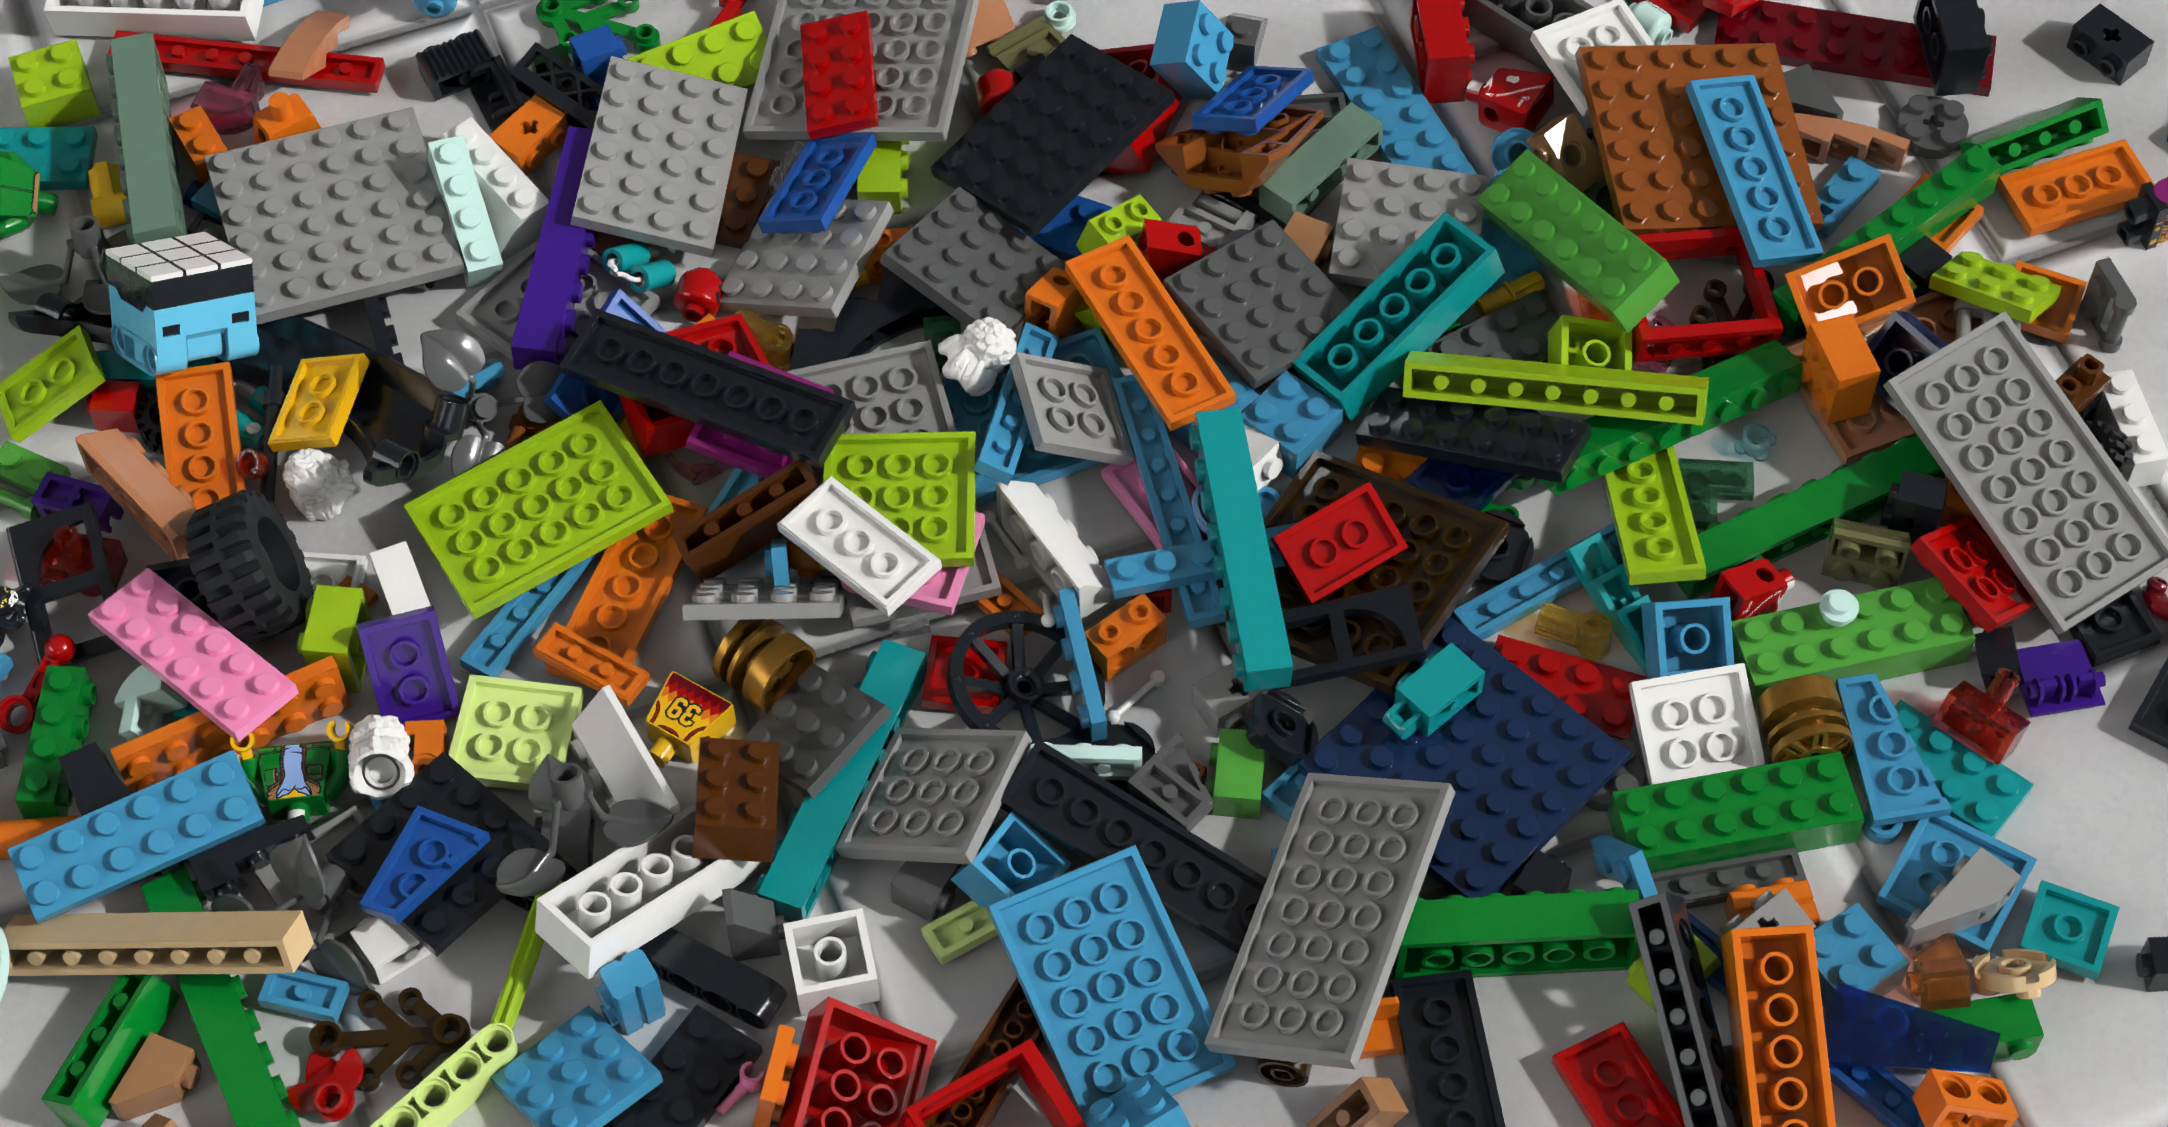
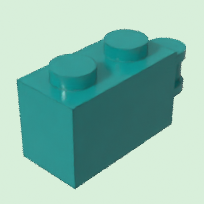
M1451 642L1443 650L1433 651L1425 659L1421 668L1413 674L1411 672L1406 673L1397 682L1394 705L1385 713L1382 722L1389 726L1402 740L1407 739L1417 730L1428 737L1482 692L1485 671Z

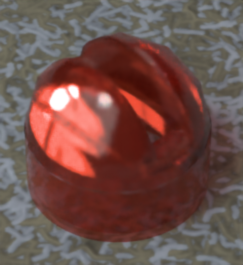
M245 449L238 455L236 471L240 477L258 480L268 473L269 462L266 455L262 452Z

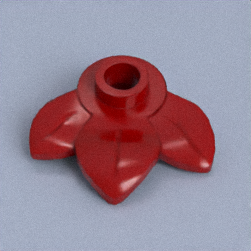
M351 1048L336 1062L330 1057H321L312 1052L309 1055L306 1066L305 1083L297 1084L287 1090L291 1105L301 1113H316L327 1122H337L347 1117L354 1107V1090L363 1078L364 1067L360 1054L354 1048ZM340 1098L337 1105L331 1108L332 1102L335 1099Z

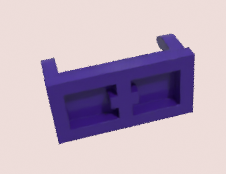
M48 471L31 499L32 505L36 506L39 514L44 516L51 514V510L59 512L92 502L95 505L100 529L106 533L112 532V526L109 524L110 516L121 520L124 514L123 508L100 485Z

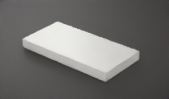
M832 476L777 523L780 533L888 617L942 568L939 558Z

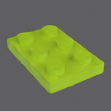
M1961 251L1933 273L1929 283L1930 289L1999 314L2006 311L2010 318L2026 324H2030L2059 299L2062 288L2060 285L2051 283L2044 276L2029 275L2017 271L2013 265L1984 259L1981 254L1972 251Z
M80 325L0 382V411L9 436L16 442L21 443L107 381L89 333Z

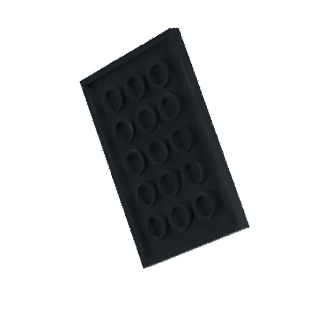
M1070 34L930 167L932 175L955 190L960 186L993 213L999 214L1003 219L1035 237L1176 101L1174 91Z

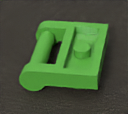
M6 441L0 448V481L33 496L47 471L67 477L71 476L67 466L9 441ZM0 487V503L20 511L21 515L29 520L37 519L41 516L37 507L31 503L33 496L26 498Z

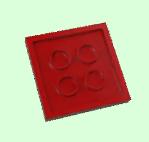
M1971 516L1923 535L1910 546L1917 555L1919 563L1925 569L1932 571L1943 584L1945 592L1953 599L1958 600L1969 612L1972 622L1978 627L1983 628L1987 633L2039 608L1990 537Z

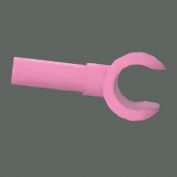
M748 1061L741 1066L739 1083L716 1108L721 1115H724L746 1093L754 1094L762 1089L764 1071L756 1078H748L753 1071L754 1062Z

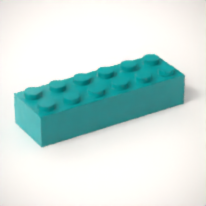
M1444 212L1301 352L1302 355L1293 362V367L1299 379L1343 408V417L1352 423L1404 372L1405 360L1411 350L1425 351L1505 273L1496 248Z

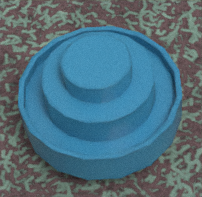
M1511 127L1502 131L1494 139L1491 146V161L1497 171L1508 168L1526 149L1531 152L1526 139L1534 133L1522 127Z

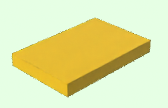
M364 353L301 359L267 442L273 452L337 447L370 363Z

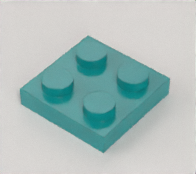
M2041 880L2019 948L2047 953V961L2050 962L2054 958L2056 960V967L2096 981L2102 968L2120 907Z

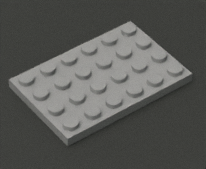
M611 56L570 225L712 258L748 89Z

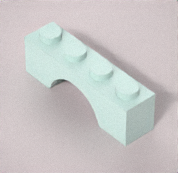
M458 135L428 142V162L448 211L453 233L464 264L465 273L463 276L467 288L491 282L503 271V261L464 136Z

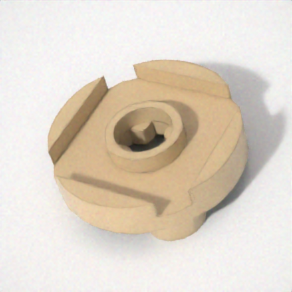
M2004 949L2002 950L2001 958L1990 960L1989 952L1978 956L1972 962L1973 981L1976 984V992L1984 996H1992L1999 993H2016V996L2020 999H2035L2041 996L2042 988L2050 986L2057 979L2056 960L2052 958L2048 962L2047 953L2038 950Z

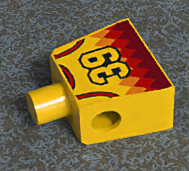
M672 671L646 717L645 724L648 738L653 742L648 751L656 765L664 768L674 755L689 763L697 762L700 737L722 739L737 724L733 703Z

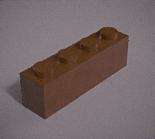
M796 460L672 534V537L686 564L698 579L704 583L703 579L716 577L771 544L772 539L783 537L784 535L778 531L777 523L821 484L806 463Z

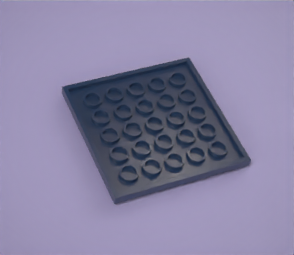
M1449 617L1425 650V656L1427 658L1433 651L1443 650L1452 642L1485 671L1482 692L1428 737L1417 730L1407 739L1402 740L1389 726L1382 722L1385 713L1394 705L1395 694L1392 696L1374 689L1317 744L1314 750L1298 762L1297 771L1305 777L1308 773L1450 783L1455 791V795L1427 873L1454 895H1461L1465 898L1484 897L1490 893H1498L1532 859L1537 850H1541L1629 761L1631 752L1455 619ZM1425 659L1418 660L1410 672L1413 674L1421 668Z

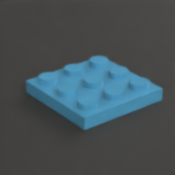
M1949 815L1920 819L1881 888L1875 903L1909 919L1917 908L1924 911L1931 902L1928 901V898L1940 882L1943 881L1948 884L1955 877L1951 873L1963 856L1967 855L1971 858L1982 847L2020 874L2019 882L2013 895L1990 921L1943 937L1978 955L1989 953L2037 859Z
M589 1005L491 1076L494 1087L535 1127H603L663 1082L660 1071Z

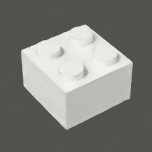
M863 908L783 923L800 1016L808 1015L811 1009L828 996L851 1006L880 1001L878 978Z

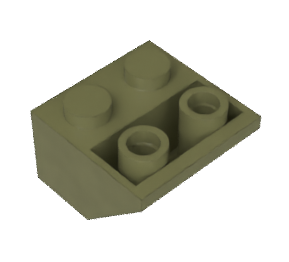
M1834 518L1827 540L1821 575L1830 576L1839 581L1867 584L1876 589L1898 586L1910 550V535L1906 532Z

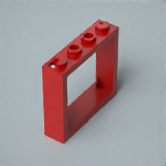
M1738 227L1705 230L1692 229L1679 232H1657L1636 235L1666 260L1735 255L1757 319L1650 328L1645 316L1632 329V354L1635 363L1741 354L1774 339L1779 342L1784 328L1763 267H1753Z
M1031 1038L905 1108L899 1121L901 1124L899 1127H926L923 1123L926 1120L1017 1070L1053 1127H1087V1125Z

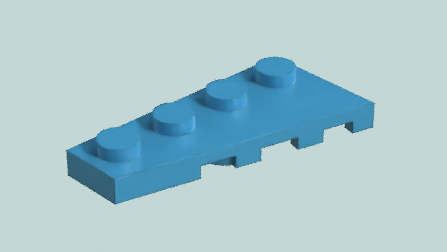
M1876 673L1838 678L1835 686L1843 707L1842 714L1848 722V729L1854 741L1852 753L1871 826L1950 815L1952 808L1946 797H1942L1936 787V779L1929 767H1925L1911 735L1909 733L1906 734L1898 719L1899 714Z

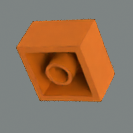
M1852 313L1810 323L1806 340L1803 341V352L1800 359L1802 362L1801 382L1807 383L1811 391L1812 404L1815 410L1821 412L1826 424L1868 414L1881 370Z

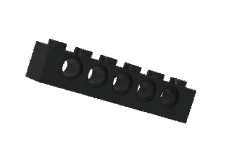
M1665 891L1628 903L1685 1127H1744L1684 897Z

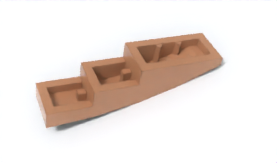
M316 10L307 16L292 31L280 48L269 68L268 76L304 80L325 68L326 53L338 47V34L349 28L350 14Z
M1794 113L1807 159L1823 165L1828 156L1846 162L1853 155L1863 162L1868 159L1898 172L1905 163L1911 141L1909 139L1874 127L1841 119Z

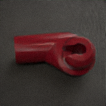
M2151 577L2147 580V585L2142 587V597L2153 616L2168 622V598L2165 594L2168 584L2160 577Z

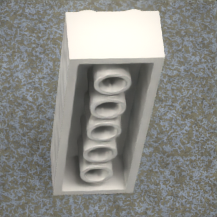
M46 0L43 11L55 35L114 37L116 30L139 33L152 32V34L206 40L256 41L264 0Z
M694 803L674 815L672 823L649 842L634 847H621L537 898L535 932L589 980L600 972L599 968L614 960L619 961L625 954L643 946L722 896V889L735 888L771 865V863L692 858Z

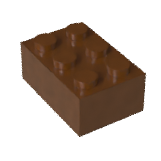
M700 737L692 858L773 863L777 828L780 743Z

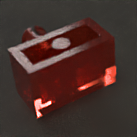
M63 525L56 529L53 536L55 543L49 549L42 564L40 583L45 585L95 569L87 534L78 533L77 528L71 526V529H69L68 525ZM103 537L116 590L128 559L120 540ZM100 586L81 592L89 597L102 596Z
M1998 668L1994 679L1985 693L1967 681H1962L1947 694L1931 724L1999 766L2013 754L2031 723L2005 706L2015 688L2021 682L2020 677L2014 673L2012 678L2009 679L2008 676L2011 670Z

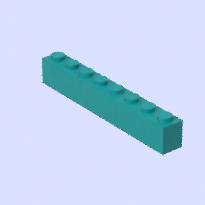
M1241 408L1196 412L1195 426L1188 430L1191 451L1197 450L1199 458L1195 459L1197 482L1203 481L1205 491H1201V506L1203 513H1209L1211 523H1207V536L1209 545H1216L1217 555L1213 556L1215 577L1222 578L1224 586L1219 590L1222 611L1228 610L1230 621H1226L1227 640L1229 644H1235L1237 654L1232 656L1235 678H1242L1244 692L1290 687L1293 662Z
M883 639L878 652H871L866 664L867 674L863 682L858 681L854 687L885 704L892 714L814 800L803 793L804 800L800 808L795 807L790 814L787 824L788 832L784 840H778L775 844L773 863L768 873L763 872L760 875L755 887V895L773 901L775 915H783L785 921L793 922L809 918L839 857L835 846L896 729L902 727L924 682L927 666V654L925 652Z

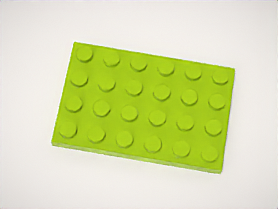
M601 400L403 505L407 516L474 620L674 512L671 501Z

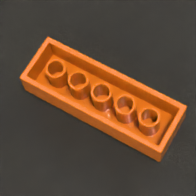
M1813 924L1729 930L1720 938L1738 1105L1743 1126L1836 1127Z

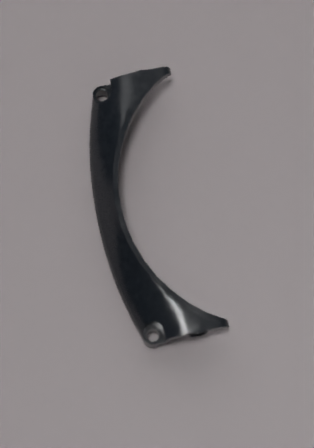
M103 252L101 261L108 278L106 252ZM100 276L95 280H86L84 292L91 286L103 284ZM47 292L38 298L34 310L8 312L9 322L24 332L63 337L80 325L89 333L92 342L113 345L111 338V315H97L88 312L83 306L82 297L72 302L59 295ZM297 315L258 324L257 334L260 344L258 354L256 356L226 361L230 362L234 378L256 386L263 385L268 387L269 366H283L282 391L287 395L301 359L364 353L370 363L343 433L362 452L367 462L363 472V482L372 486L382 487L419 479L443 464L447 442L460 440L463 437L470 404L468 399L453 392L441 391L435 388L426 376L408 366ZM214 357L216 359L215 364L225 362L218 359L217 357Z

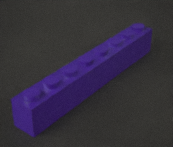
M568 127L511 343L514 369L522 370L523 367L535 361H548L559 366L560 361L564 360L569 351L567 334L568 331H574L576 324V310H574L575 303H581L583 296V282H581L582 275H588L590 268V254H588L589 248H595L597 231L570 225L593 129Z

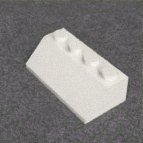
M470 117L443 133L439 140L458 135L464 136L502 261L539 240L549 200L478 123Z
M1011 480L1007 486L1001 482H996L999 526L1020 554L1028 556L1029 565L1045 586L1053 592L1056 600L1058 601V590L1073 587L1083 628L1118 609V599H1113L1107 575L1099 565L1096 553L1089 545L1084 546L1079 540L1073 523L1069 519L1064 520L1060 516L1053 498L1048 493L1043 494L1035 483Z
M610 685L603 687L572 723L575 740L571 741L570 745L577 760L580 763L586 760L591 770L587 771V773L592 777L595 791L603 790L608 798L604 801L608 813L611 806L616 802L635 799L654 803L676 815L681 812L678 800Z

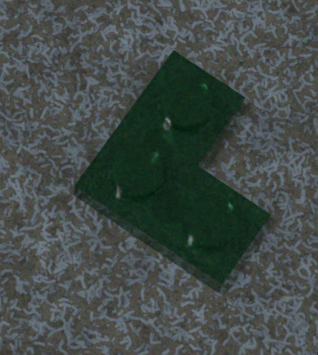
M1678 459L1696 529L1705 530L1709 525L1718 522L1717 499L1753 500V462Z

